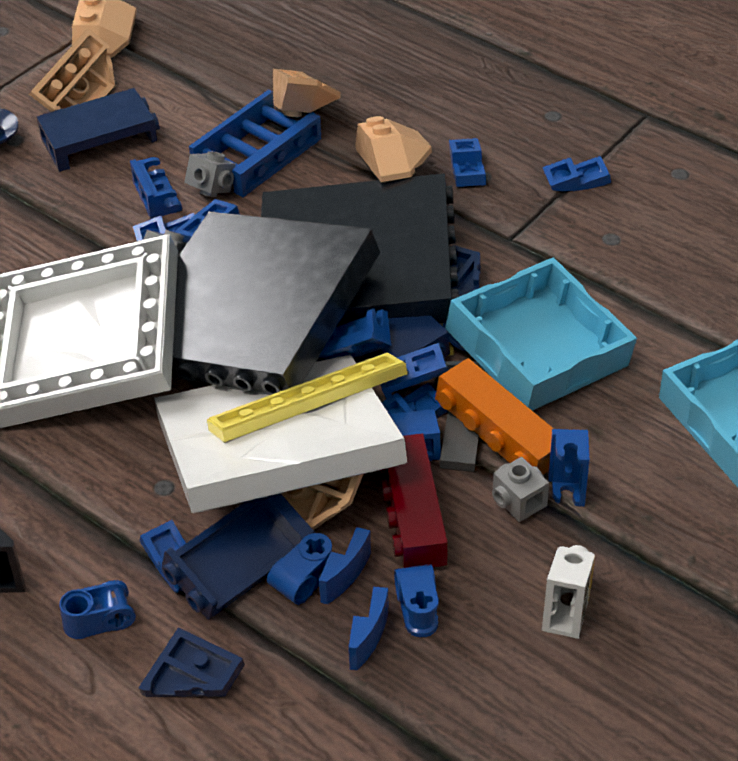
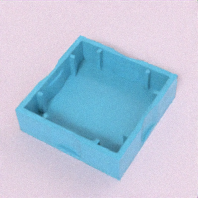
M554 257L519 271L507 280L488 284L452 299L445 327L494 380L532 411L629 366L637 337L607 308L597 303L586 292L583 285Z
M737 339L722 349L703 353L664 369L659 399L738 487Z

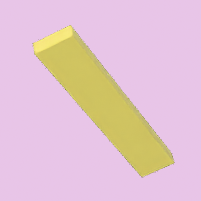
M384 353L206 419L208 430L223 442L230 441L407 374L406 363L389 353Z

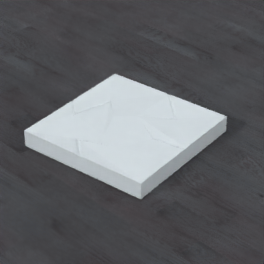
M170 234L0 274V428L171 390L178 250Z
M351 355L315 362L303 383L356 364ZM211 385L154 398L159 423L192 513H199L407 463L404 437L372 388L227 442H223L208 430L206 419L267 397L270 394Z

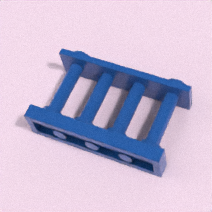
M267 90L189 146L190 154H203L208 151L222 153L230 147L248 157L242 163H236L235 168L232 169L234 174V193L245 197L321 140L320 116L311 112L298 121L285 116L274 109L273 92ZM270 119L287 128V130L277 135L260 125ZM250 133L268 144L258 150L240 139Z

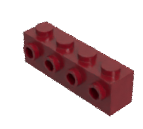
M423 433L405 435L403 437L405 440L407 463L377 470L378 474H385V480H381L383 501H390L391 507H386L389 529L395 528L396 535H392L394 557H401L403 568L430 564L433 567L447 566L448 542Z

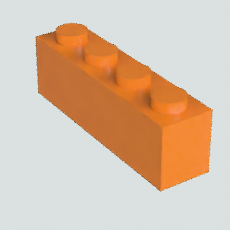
M469 358L439 376L435 400L439 402L442 408L451 412L468 430L477 433L493 451L499 453L509 463L523 457L532 467H537L543 475L549 471L551 434L554 428Z

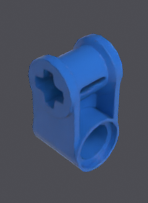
M312 533L305 536L286 556L279 559L272 566L267 576V583L294 604L304 603L313 591L319 587L320 576L330 552H332L331 540L322 533Z
M432 564L394 569L396 594L401 605L406 630L416 637L432 635L438 628V615L436 611L438 608V595Z
M112 580L100 585L66 592L59 602L65 634L70 638L84 639L88 636L108 631L122 630L132 625L136 614L134 609L128 604L129 590L126 583ZM112 591L115 592L116 597L114 598L111 595ZM115 614H119V619H116Z

